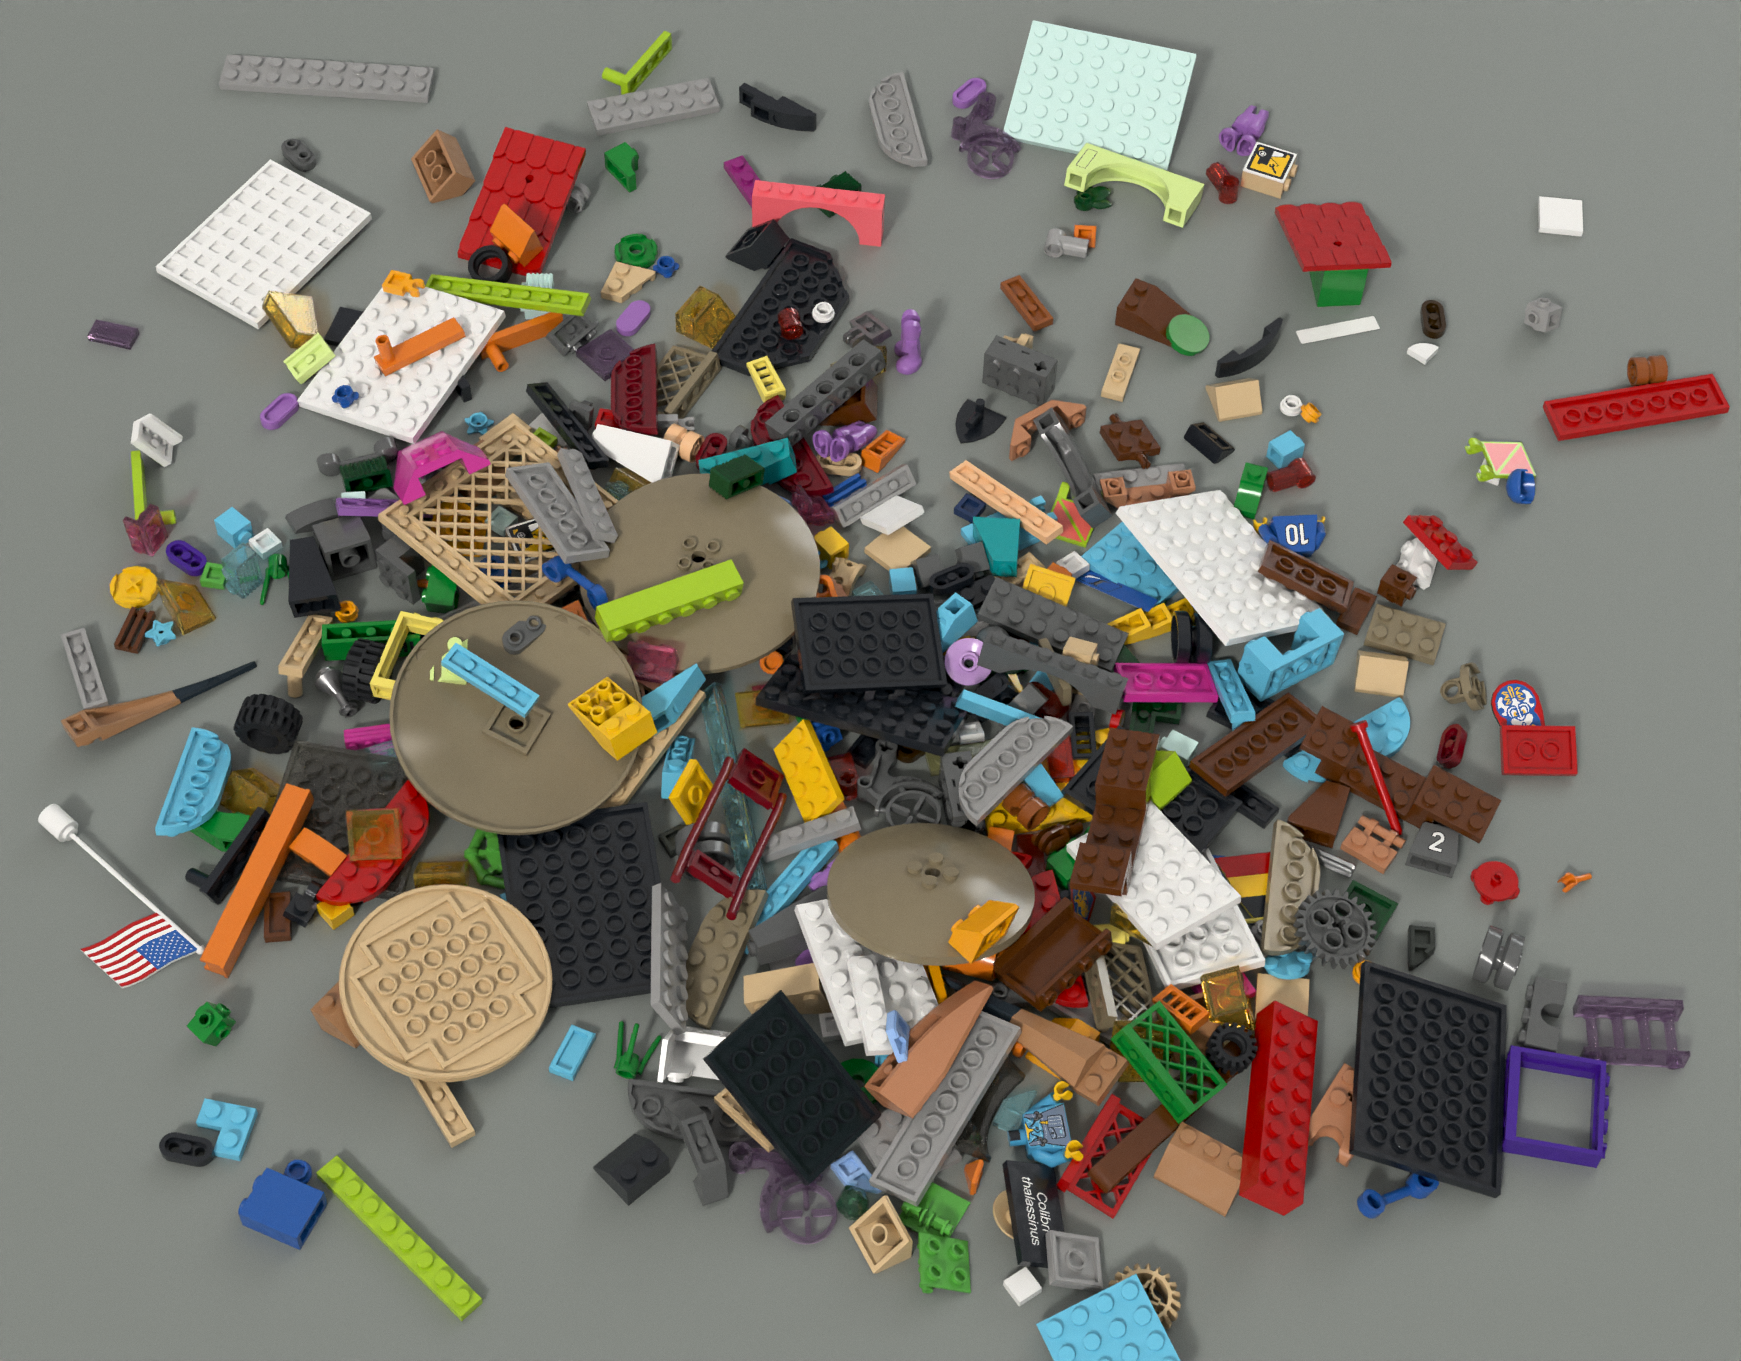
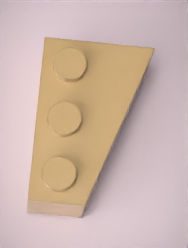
M814 963L743 976L744 1004L751 1014L779 990H782L800 1014L832 1012Z

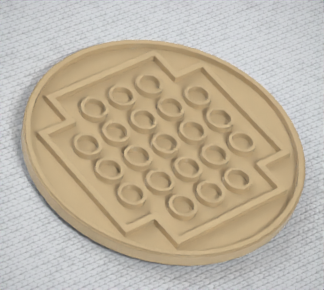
M450 884L429 885L403 892L387 900L360 923L351 936L342 957L339 972L340 1002L347 1024L355 1038L370 1055L383 1065L403 1075L425 1081H465L489 1074L503 1067L524 1051L535 1038L546 1018L552 993L551 963L547 949L536 928L517 908L507 901L484 890L469 886Z

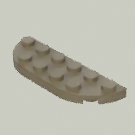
M1279 819L1273 824L1260 946L1262 954L1271 956L1285 955L1301 947L1298 943L1302 937L1294 936V933L1299 929L1293 926V923L1296 921L1294 915L1308 895L1313 896L1317 890L1319 891L1320 864L1314 848L1310 849L1302 838L1304 835L1299 830Z
M746 890L735 920H729L726 917L732 901L731 897L729 899L724 898L717 903L704 918L689 950L688 959L686 960V970L688 973V979L686 980V990L688 993L686 1010L688 1017L705 1029L710 1030L747 947V942L750 940L749 930L756 926L769 897L766 890Z

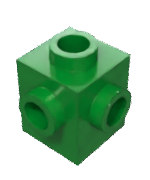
M206 1001L204 1005L197 1009L195 1016L188 1023L187 1027L203 1043L217 1046L221 1040L230 1034L231 1028L236 1021L230 1016L231 1011L222 1003L216 1005Z

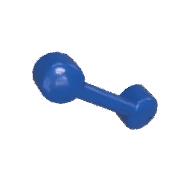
M554 556L542 564L543 573L552 582H560L569 576L586 589L589 602L595 611L596 606L608 602L607 593L600 584L595 585L575 570L570 563L565 564L560 556Z
M1412 1173L1407 1177L1405 1186L1386 1194L1380 1195L1372 1189L1365 1190L1358 1196L1357 1206L1364 1216L1375 1219L1384 1212L1385 1205L1410 1195L1417 1199L1426 1198L1437 1189L1439 1181Z

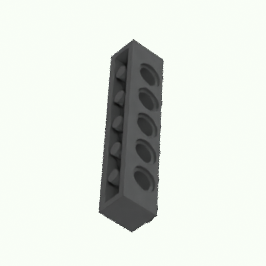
M864 339L765 422L770 438L774 441L788 438L791 447L798 443L886 367L882 351Z

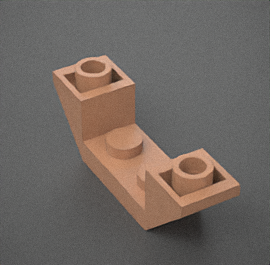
M1051 400L1016 418L1010 443L1009 459L1013 461L1019 457H1024L1030 452L1031 435L1038 430L1033 420L1052 407L1065 421L1068 429L1071 430L1080 427L1085 422L1087 407L1083 404Z
M1191 469L1168 472L1166 484L1131 488L1125 487L1123 477L1100 479L1104 500L1117 508L1125 505L1185 496L1196 489Z

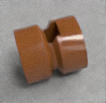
M1663 355L1649 356L1647 359L1645 357H1631L1627 365V375L1631 386H1641L1648 384V382L1649 384L1665 382L1668 377L1666 358Z
M1025 783L1019 784L1004 799L1002 804L1003 808L1013 817H1017V821L1028 831L1038 827L1050 812L1049 805L1040 797H1035L1034 791Z

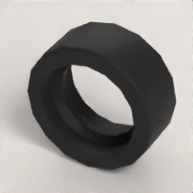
M488 245L477 249L471 255L468 262V271L472 279L507 283L512 274V263L505 251L500 247ZM496 257L502 261V267L496 275L487 278L479 275V267L485 260Z

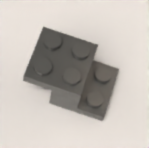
M381 523L385 543L375 550L377 556L376 563L380 572L379 578L385 586L392 587L401 599H406L414 605L420 600L416 577L425 570L423 557Z

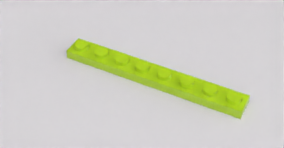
M431 274L425 287L481 304L584 316L591 301L589 293Z
M337 1155L316 1172L317 1178L461 1321L483 1303L482 1298Z

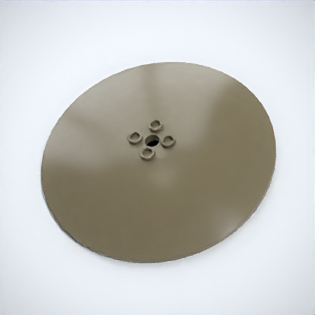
M705 473L679 475L658 480L631 492L613 505L607 512L618 537L615 543L604 541L610 549L609 557L582 561L579 566V573L595 585L600 584L605 589L608 602L732 559L744 582L742 593L737 599L722 601L710 609L703 608L697 610L687 617L680 616L674 618L665 625L658 624L652 626L642 633L635 632L629 634L620 641L612 640L618 649L636 661L659 670L682 673L685 669L697 663L703 674H711L737 669L754 663L786 643L795 634L791 607L792 599L817 597L820 582V559L814 537L806 522L780 496L765 487L758 486L726 500L725 497H722V495H719L718 492L716 493L715 490L713 491L709 487L710 474ZM698 556L705 558V560L700 563L693 561V559ZM580 585L581 597L587 614L594 626L600 630L595 620L596 611L589 602L587 590Z
M519 600L498 601L475 606L449 617L429 631L415 645L399 670L393 686L389 713L390 734L394 751L406 777L424 799L437 810L457 822L485 832L502 835L538 834L568 826L598 809L615 793L625 780L639 749L638 746L617 761L601 747L568 707V703L606 677H609L641 705L642 698L637 680L625 656L612 641L606 642L601 630L592 623L572 612L549 604ZM530 616L539 617L541 624L546 625L543 634L520 654L513 655L506 652L502 644L503 634L518 621H526ZM531 620L529 622V625L532 627H536L538 625V622L536 620ZM457 637L462 642L468 639L467 650L540 695L538 702L526 718L468 682L466 685L438 682L442 672V656L449 651L447 643L450 638ZM512 637L511 641L517 642L519 638ZM434 666V681H431L430 670ZM518 719L524 725L520 729H513L509 723L512 720Z

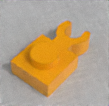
M391 270L382 284L384 292L404 296L406 292H409L411 296L419 297L420 293L417 288L424 289L425 284L422 279H413L411 274Z

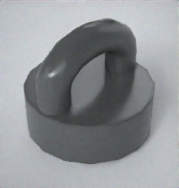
M742 425L737 426L729 438V444L736 449L742 444L746 447H751L752 442L747 437L749 430Z

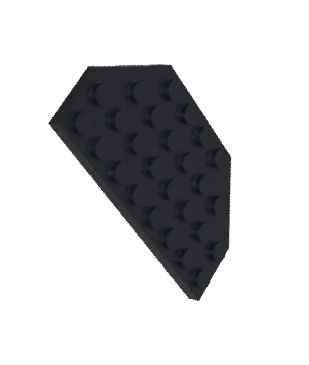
M791 238L712 349V352L718 353L720 365L751 376L746 363L768 356L775 370L809 362L849 304V294L844 289L841 276L833 264L831 254ZM820 302L829 303L835 312L833 320L827 323H820L814 320L812 311L816 304ZM765 366L757 369L756 371L758 372L767 368Z

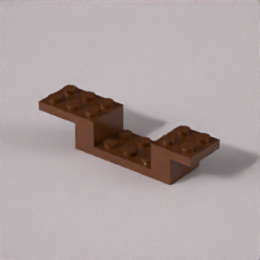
M1322 706L1300 749L1321 760L1315 771L1317 775L1331 782H1338L1350 787L1349 792L1384 810L1356 732L1351 731L1350 725L1354 724V722ZM1373 750L1398 818L1419 829L1423 822L1432 823L1433 820H1436L1477 843L1481 842L1501 802L1500 799L1433 765L1428 775L1424 777Z
M1118 728L1109 729L1095 783L1096 805L1086 843L1080 842L1070 879V889L1121 897L1122 895H1127L1151 799L1150 778L1160 742V734Z

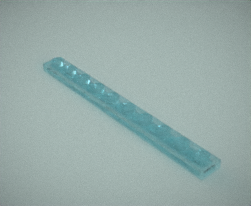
M714 682L703 690L706 698L701 703V709L717 778L725 758L732 757L735 763L738 754L722 684ZM726 781L720 796L727 828L730 833L737 875L741 878L757 844L747 796L736 790ZM761 859L747 890H768Z

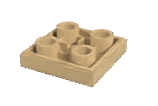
M904 526L890 535L880 534L864 549L865 554L888 571L889 569L912 567V561L924 558L931 552V546Z
M1258 973L1256 978L1254 1023H1256V1014L1273 1001L1282 1003L1308 1016L1310 979L1298 978L1288 980L1276 978L1270 974Z

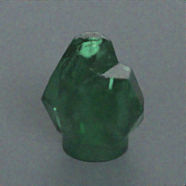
M846 1185L837 1199L836 1206L845 1218L857 1220L869 1209L870 1201L863 1189Z

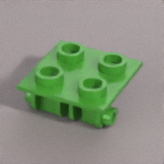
M932 1182L918 1207L904 1201L899 1217L904 1226L917 1233L921 1232L950 1238L971 1202Z
M919 1232L917 1249H919L918 1264L920 1266L918 1271L921 1281L919 1287L922 1289V1292L932 1293L933 1288H941L970 1294L968 1241Z

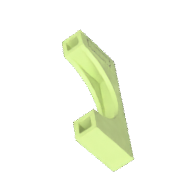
M1089 143L1083 146L1068 166L1064 186L1081 192H1085L1089 187L1097 183L1106 181H1124L1140 185L1155 193L1165 206L1163 221L1182 228L1201 202L1205 185Z

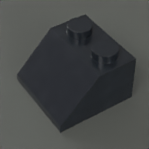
M772 219L747 229L725 257L753 271L762 268L765 270L774 263L773 259L781 253L785 247L784 245L790 238L778 223Z
M637 1134L632 1135L593 1166V1169L628 1206L670 1173L669 1158L651 1139Z

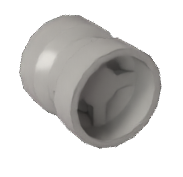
M575 182L566 206L567 210L574 213L582 211L585 205L584 202L588 201L591 195L586 185Z

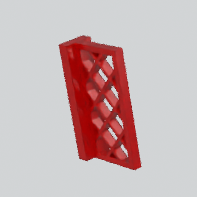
M1114 1094L1110 1095L1082 1141L1083 1148L1077 1150L1083 1154V1159L1076 1161L1072 1158L1057 1183V1189L1064 1193L1068 1190L1112 1219L1116 1216L1151 1156L1150 1154L1135 1168L1136 1170L1133 1175L1132 1172L1127 1175L1129 1180L1127 1184L1115 1186L1110 1191L1114 1193L1116 1200L1113 1209L1103 1203L1101 1194H1104V1192L1099 1189L1092 1179V1191L1085 1192L1076 1186L1079 1179L1089 1177L1087 1173L1092 1168L1091 1159L1100 1156L1104 1157L1112 1150H1106L1103 1141L1104 1137L1115 1135L1118 1144L1122 1140L1120 1134L1131 1132L1137 1127L1136 1124L1139 1125L1144 1120L1143 1117L1120 1104L1121 1099ZM1120 1113L1127 1117L1131 1127L1119 1129L1116 1122L1117 1115Z

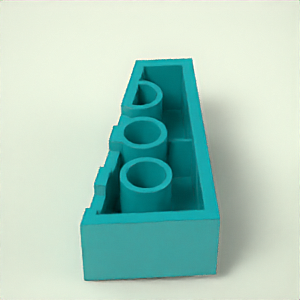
M788 438L698 460L700 474H710L712 467L719 464L722 465L726 461L729 462L733 458L746 454L765 468L762 485L766 483L771 485L797 473L795 453Z

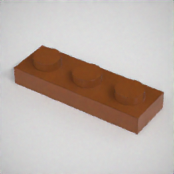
M1020 275L1001 282L1000 289L1033 332L1053 324L1051 314Z

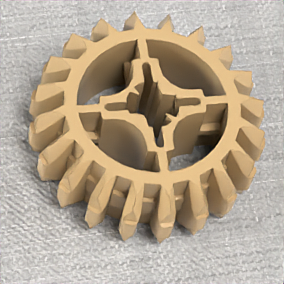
M1137 1263L1134 1265V1271L1126 1266L1123 1274L1117 1272L1115 1280H1111L1108 1287L1137 1274L1141 1284H1144L1143 1288L1146 1294H1148V1298L1163 1327L1169 1330L1172 1326L1171 1321L1175 1322L1177 1320V1312L1180 1311L1181 1307L1180 1302H1178L1181 1296L1180 1292L1175 1291L1177 1288L1176 1282H1169V1273L1161 1276L1160 1267L1152 1271L1150 1270L1149 1263L1146 1264L1145 1269H1141ZM1154 1289L1161 1294L1165 1304L1160 1302L1161 1299L1155 1296Z

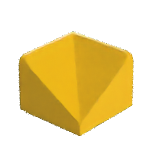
M320 902L316 905L318 914L333 930L355 916L353 907L350 904L334 906Z

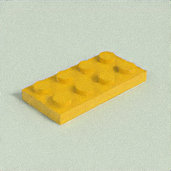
M803 719L773 750L802 818L806 823L829 815L844 800V796L811 721Z

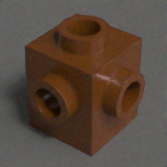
M1392 564L1381 578L1377 594L1402 607L1407 599L1411 601L1417 591L1415 587L1417 577Z

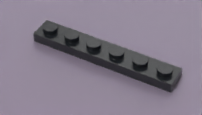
M548 382L527 384V394L570 449H575L582 453L588 468L595 470L608 467V457Z

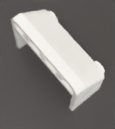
M686 1026L685 1033L676 1035L670 1029L662 1041L657 1082H663L668 1077L669 1081L680 1083L690 1076L719 1080L702 1058L731 1032Z

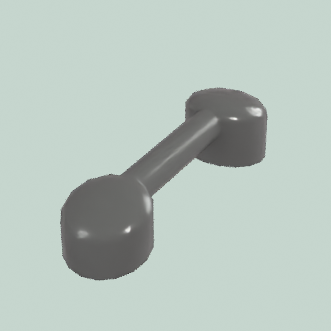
M386 436L375 443L374 454L341 461L337 455L326 453L317 458V465L322 474L333 477L340 474L339 467L341 465L358 463L363 460L367 461L368 458L372 460V458L376 459L377 456L381 458L383 455L387 463H390L397 457L398 448L395 439L391 436Z

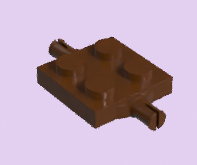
M1117 413L1110 415L1109 420L1112 424L1101 426L1099 433L1118 462L1136 460L1142 469H1148L1151 463L1147 457L1159 455L1161 447L1142 419L1123 422Z

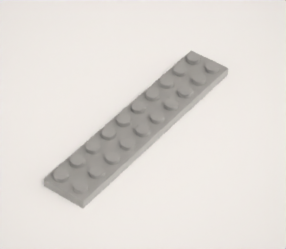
M227 54L219 86L220 90L428 103L435 73L434 68Z

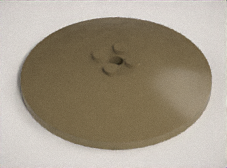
M910 823L890 826L866 834L853 841L837 856L830 868L827 879L828 906L839 926L864 947L883 956L912 964L946 966L969 963L948 941L953 933L951 931L952 926L960 919L963 921L967 919L970 911L977 905L983 906L987 901L993 900L1014 903L1019 906V909L1006 935L975 961L997 954L1012 945L1028 927L1034 909V885L1022 862L998 842L974 831L950 825Z

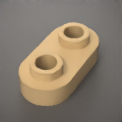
M849 452L845 459L838 462L832 461L830 456L827 458H823L819 454L816 456L826 474L853 476L861 471L862 460L856 453Z

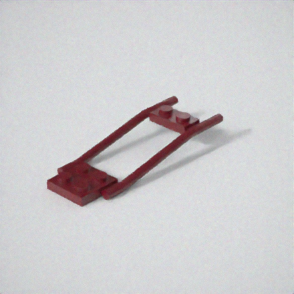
M745 748L738 754L735 763L732 757H726L670 877L673 883H679L686 868L688 873L713 888L716 892L728 899L731 897L732 901L726 914L729 920L736 919L748 885L782 814L787 795L785 793H778L784 774ZM726 781L736 790L751 798L755 803L767 810L772 809L741 878L700 850H693Z

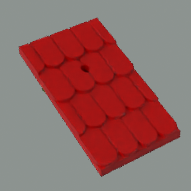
M505 127L493 154V160L483 181L482 189L469 217V223L461 239L457 252L458 258L469 261L471 255L477 249L488 245L495 246L492 242L494 238L490 229L500 207L505 204L535 231L543 247L525 267L521 263H514L510 259L512 273L526 276L527 273L541 274L585 158L586 148ZM496 257L489 258L482 263L497 269L502 267V261Z
M1361 203L1280 205L1275 207L1274 213L1302 271H1309L1317 307L1360 305L1368 270L1391 268L1392 262L1385 246L1382 245L1379 235L1375 232L1370 218L1366 215Z

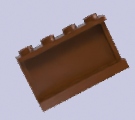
M1064 897L993 962L995 977L1042 1012L1047 1006L1054 1004L1058 996L1065 989L1071 988L1083 972L1089 971L1101 955H1106L1113 945L1111 931L1107 928L1103 932L1077 914L1073 909V902Z

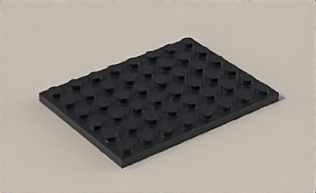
M647 802L596 809L586 817L553 831L529 835L497 834L506 901L517 908L536 928L549 955L552 970V993L549 1008L650 994L652 886L661 883Z
M1365 960L1361 964L1349 1154L1492 1198L1500 1196L1507 1005Z

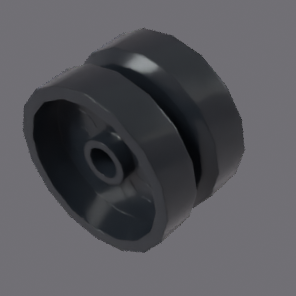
M1196 610L1192 618H1190L1187 611H1173L1171 650L1174 663H1188L1191 655L1196 663H1209L1211 661L1212 629Z

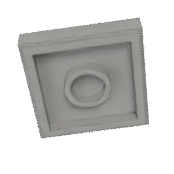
M1049 1230L1045 1234L1049 1285L1100 1292L1103 1289L1099 1237Z

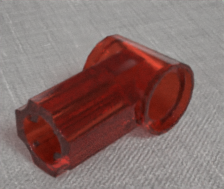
M1219 162L1211 164L1206 169V176L1219 192V200L1224 204L1235 203L1238 197L1239 179L1230 175L1223 164Z
M1304 458L1293 460L1288 467L1268 472L1266 477L1267 486L1273 492L1296 485L1301 489L1312 485L1316 479L1315 474Z

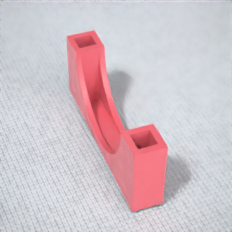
M755 180L752 193V227L772 219L778 222L785 214L793 210L821 208L845 218L856 230L860 245L881 247L884 233L885 194Z

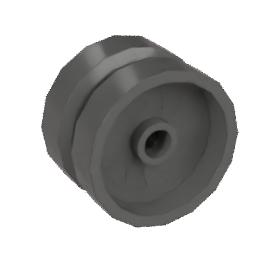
M707 821L693 850H700L731 871L735 861L733 849L731 848L729 829L722 823ZM694 823L682 828L674 837L678 858ZM685 868V871L683 873L684 878L692 881H700L699 879L693 877L690 873H688Z
M1490 925L1472 979L1486 983L1494 969L1496 970L1493 981L1494 986L1508 991L1523 953L1521 951L1525 937L1511 933L1503 947L1501 946L1504 935L1503 929Z

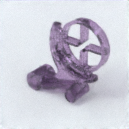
M990 92L979 94L977 103L968 116L965 118L957 116L953 119L951 137L961 142L959 152L968 151L967 164L972 172L982 178L998 179L1006 176L1011 171L1014 162L1013 151L1018 153L1021 151V147L1007 132L982 123L983 120H989L994 115L996 97ZM982 146L997 147L992 152L991 158L993 159L992 165L999 169V171L983 170L989 164V152L983 149ZM973 151L984 158L977 165L971 158ZM1003 152L1009 157L1010 163L1008 166L997 159Z
M741 1141L731 1145L728 1152V1164L733 1172L743 1174L753 1169H765L769 1173V1177L762 1188L759 1203L761 1220L767 1233L773 1232V1228L779 1226L783 1234L790 1240L800 1244H814L824 1240L832 1232L837 1219V1206L832 1195L823 1187L816 1185L817 1182L822 1181V1174L809 1185L805 1186L802 1183L785 1191L784 1187L801 1180L778 1152L770 1151L768 1153L762 1148H751L749 1144ZM738 1155H744V1160H737ZM800 1191L803 1192L804 1211L809 1210L808 1191L817 1192L825 1197L831 1208L812 1209L811 1216H833L827 1229L811 1237L810 1217L806 1216L805 1237L798 1236L789 1231L782 1219L802 1218L803 1216L802 1210L781 1211L783 1204L791 1195ZM779 1194L781 1198L777 1206V1220L770 1221V1207L775 1196Z

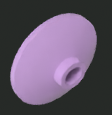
M974 638L960 639L947 650L945 669L950 678L956 683L973 686L983 682L990 675L992 670L977 665L983 646L982 641ZM967 660H971L974 664L972 667L967 668L964 663Z

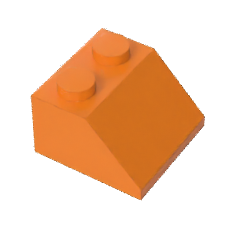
M503 204L490 229L494 238L492 242L495 246L501 249L504 248L508 252V257L514 263L519 262L525 267L543 247L535 231L508 206Z

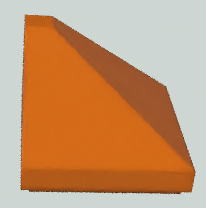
M1075 225L1074 237L1088 239V248H1095L1096 226Z
M981 1159L966 1164L964 1168L970 1195L976 1194L983 1174L984 1162Z

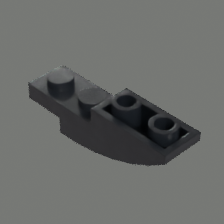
M746 83L739 87V103L751 109V117L784 129L809 132L816 130V113L784 96L776 100Z

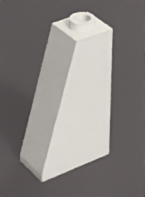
M597 424L596 430L592 433V439L605 455L651 483L672 477L680 447L679 444L670 440Z

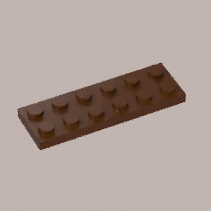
M1288 692L1256 714L1255 721L1243 723L1190 761L1189 767L1226 797L1302 743L1317 714Z

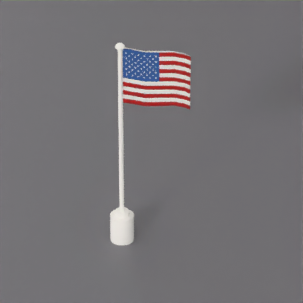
M51 804L41 812L38 822L57 840L65 842L73 839L155 912L152 915L130 923L101 942L80 949L121 988L130 987L142 982L169 964L194 953L203 954L205 950L204 945L200 946L76 836L78 823L57 804Z

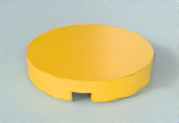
M127 567L122 570V573L116 574L111 580V596L115 603L123 608H142L150 604L159 592V583L156 575L151 573V570L146 567Z

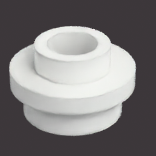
M827 302L816 304L812 311L814 320L820 323L830 322L835 315L834 309Z
M1295 395L1286 396L1280 403L1281 412L1287 416L1299 415L1302 412L1300 398Z

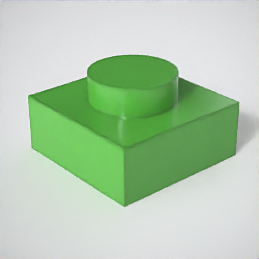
M207 562L200 579L201 586L225 590L231 573L230 565Z

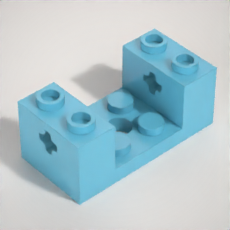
M1320 608L1312 612H1306L1299 619V625L1291 645L1293 651L1288 650L1282 655L1265 636L1257 640H1251L1244 647V653L1239 662L1237 674L1241 682L1261 702L1332 665L1344 633Z

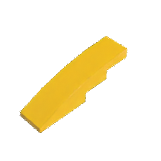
M1184 598L1167 607L1165 603L1159 604L1148 612H1143L1142 608H1139L1107 624L1129 633L1124 645H1128L1170 632L1173 611H1187L1190 618H1192L1195 611L1189 601Z

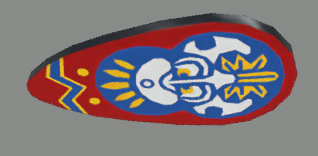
M1519 680L1506 681L1500 684L1493 692L1491 707L1499 726H1545L1539 696L1534 688L1526 682Z

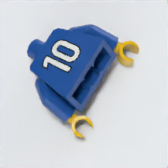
M1317 515L1273 516L1269 526L1267 525L1266 517L1263 518L1262 523L1256 522V519L1253 520L1254 530L1261 535L1266 543L1272 540L1303 557H1311L1314 551L1320 548L1326 536L1324 516L1321 517L1320 521L1317 520Z

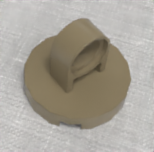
M1473 662L1461 665L1460 677L1450 679L1442 684L1440 693L1448 703L1457 704L1466 701L1473 711L1484 709L1483 705L1487 704V694L1484 681L1480 682L1476 675L1481 673L1477 665ZM1451 687H1458V692L1455 696H1447V692Z

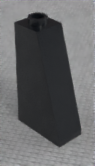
M314 536L290 540L288 602L294 618L342 611L336 589Z

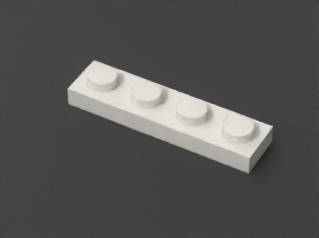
M875 955L849 956L847 965L866 1056L890 1055L893 1053V1049L886 1033L887 1012Z

